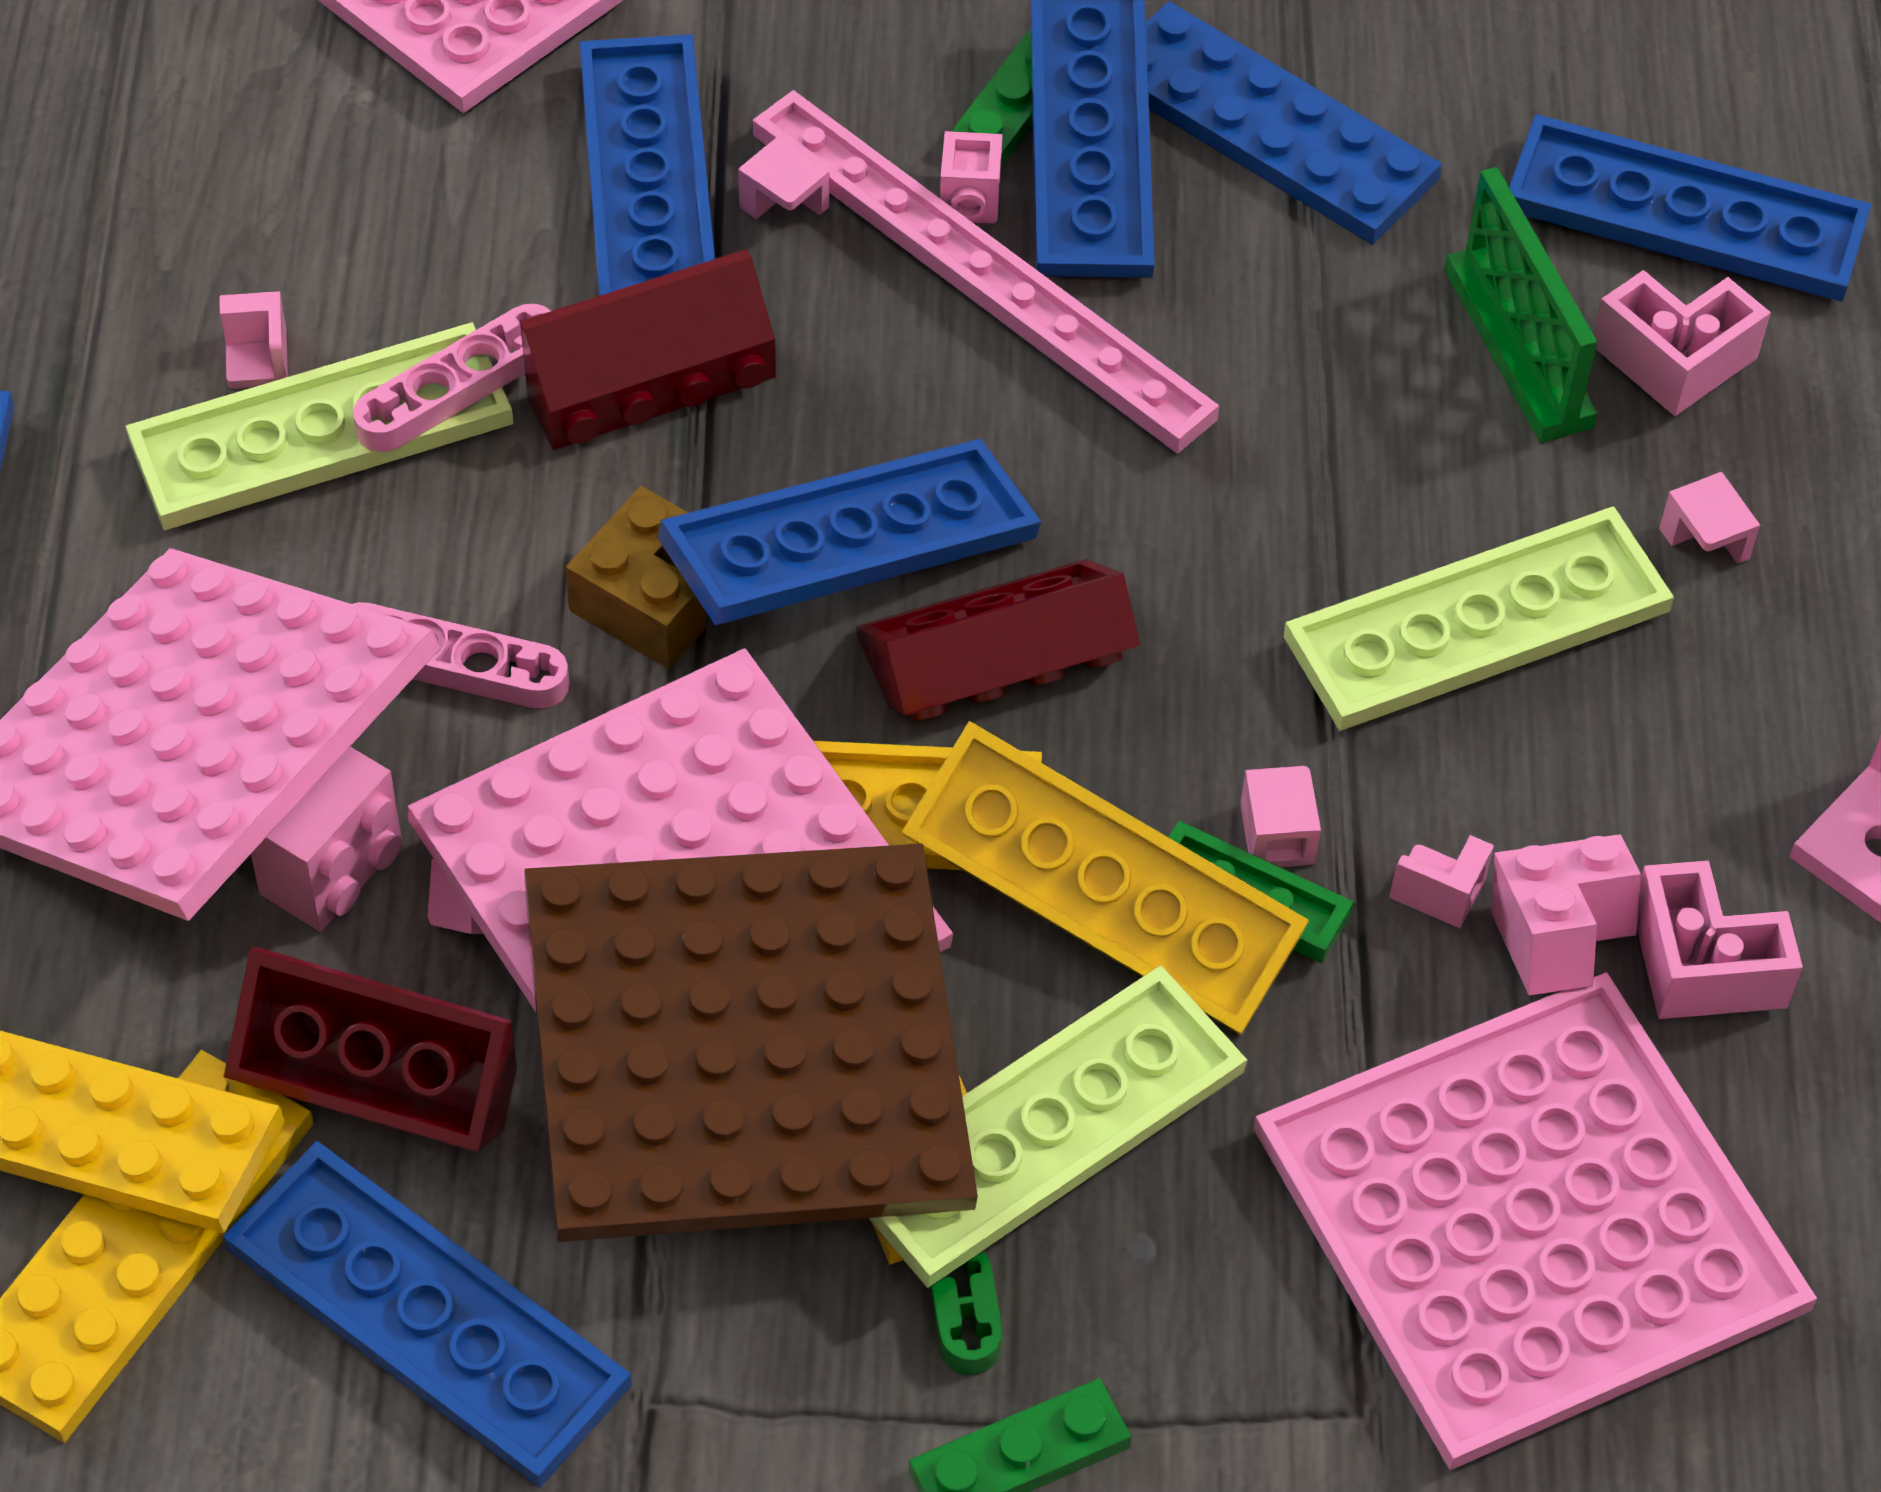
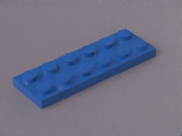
M1030 0L1036 270L1044 276L1153 278L1155 261L1145 0Z
M1168 1L1146 21L1149 110L1371 245L1389 230L1440 179L1441 162L1172 2Z
M693 34L580 41L599 296L715 259Z
M1535 114L1509 186L1520 208L1527 217L1843 302L1872 205L1868 202Z
M980 438L663 519L660 523L657 538L714 625H719L1033 540L1037 537L1041 520Z
M318 1141L222 1236L227 1251L539 1488L542 1487L632 1386L630 1372Z

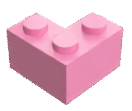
M1643 270L1601 298L1593 334L1598 341L1596 346L1598 352L1672 415L1676 416L1758 358L1771 312L1729 277L1688 305H1685Z
M1621 834L1606 837L1594 836L1585 840L1544 846L1532 845L1522 849L1494 853L1491 914L1529 996L1593 986L1596 941L1636 935L1641 873Z
M1709 860L1644 866L1640 882L1637 932L1658 1019L1788 1008L1803 969L1788 911L1723 916Z

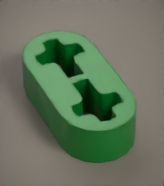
M981 1251L961 1265L964 1267L965 1274L970 1276L969 1297L958 1298L956 1282L954 1278L950 1277L951 1273L929 1287L940 1354L943 1361L952 1370L964 1375H977L988 1371L996 1364L1001 1354L1002 1323L992 1266L984 1251ZM962 1319H973L975 1334L977 1338H981L980 1349L967 1350L964 1340H960Z

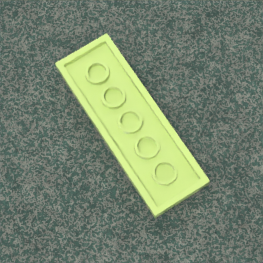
M473 322L125 425L130 445L163 530L175 528L514 424L512 408L501 387L394 450L385 452L369 450L360 444L356 437L353 408L363 395L474 332L476 328ZM488 355L474 356L466 363V366L477 371L493 368ZM437 383L427 384L417 390L416 395L422 399L436 400L443 397L448 392V388ZM379 417L371 420V422L376 420L382 421ZM392 420L387 421V422H384V421H382V422L386 425V424L391 423Z
M1613 506L1287 621L1283 637L1339 731L1668 613L1671 610L1674 596Z
M1160 965L962 1096L978 1194L975 1210L869 1219L924 1285L929 1288L1243 1074L1247 1059L1163 966Z

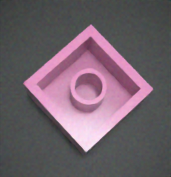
M350 746L251 853L259 894L319 932H322L336 915L342 916L346 914L358 899L361 887L377 870L386 869L395 860L401 848L402 838L391 771Z

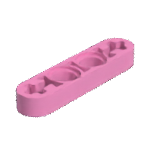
M523 304L515 307L363 395L353 408L356 437L360 444L369 450L377 452L391 451L399 448L524 375L525 368L520 321L550 312L551 310L538 304ZM477 355H489L498 360L493 368L485 371L473 370L466 366L467 361ZM437 383L448 388V392L436 400H426L416 395L417 390L427 384ZM379 417L384 422L392 420V422L385 425L380 420H376L373 422H371V420Z
M358 602L353 604L433 630L441 648L416 674L413 680L538 709L555 706L568 693L570 682L566 658L558 649L549 645L372 603ZM476 653H488L498 660L493 668L485 672H473L463 665L468 657ZM510 662H516L517 668L511 667V677H509ZM541 670L549 671L551 676H544L540 683L530 681V678H537Z

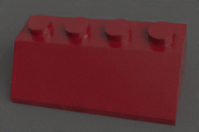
M747 249L520 321L527 398L553 450L574 443H585L595 436L629 425L643 424L653 417L684 407L698 406L708 399L742 388H753L763 381L776 378L775 336L754 264Z
M1088 559L855 626L860 644L888 706L904 716L910 714L911 720H923L939 716L947 711L946 703L969 697L970 702L973 703L999 698L1006 694V685L1026 679L1029 685H1040L1059 680L1065 676L1063 668L1086 662V666L1089 668L1110 665L1123 659L1122 651L1141 646L1124 573Z
M255 946L249 949L224 1078L476 1152L481 1151L503 1132L517 1071L511 1020Z

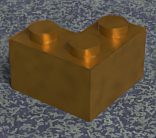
M640 486L566 565L569 611L658 664L670 669L706 629V613L657 538L661 520L688 512L645 487Z

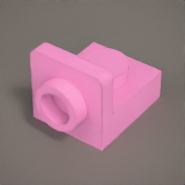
M945 131L940 199L972 223L994 224L998 220L1002 134Z

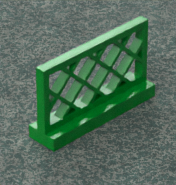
M1494 167L1480 172L1466 249L1447 254L1444 271L1538 441L1543 443L1595 428L1598 412L1587 395L1586 388L1598 341L1499 169Z

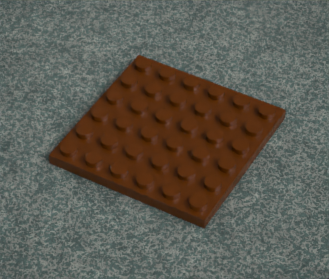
M923 843L524 869L557 1242L975 1210L978 1194Z

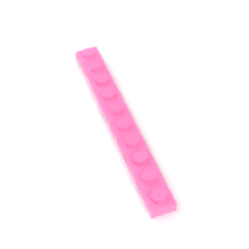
M792 90L753 119L754 137L765 145L779 137L828 170L830 194L1175 453L1181 452L1218 421L1219 405L796 91Z

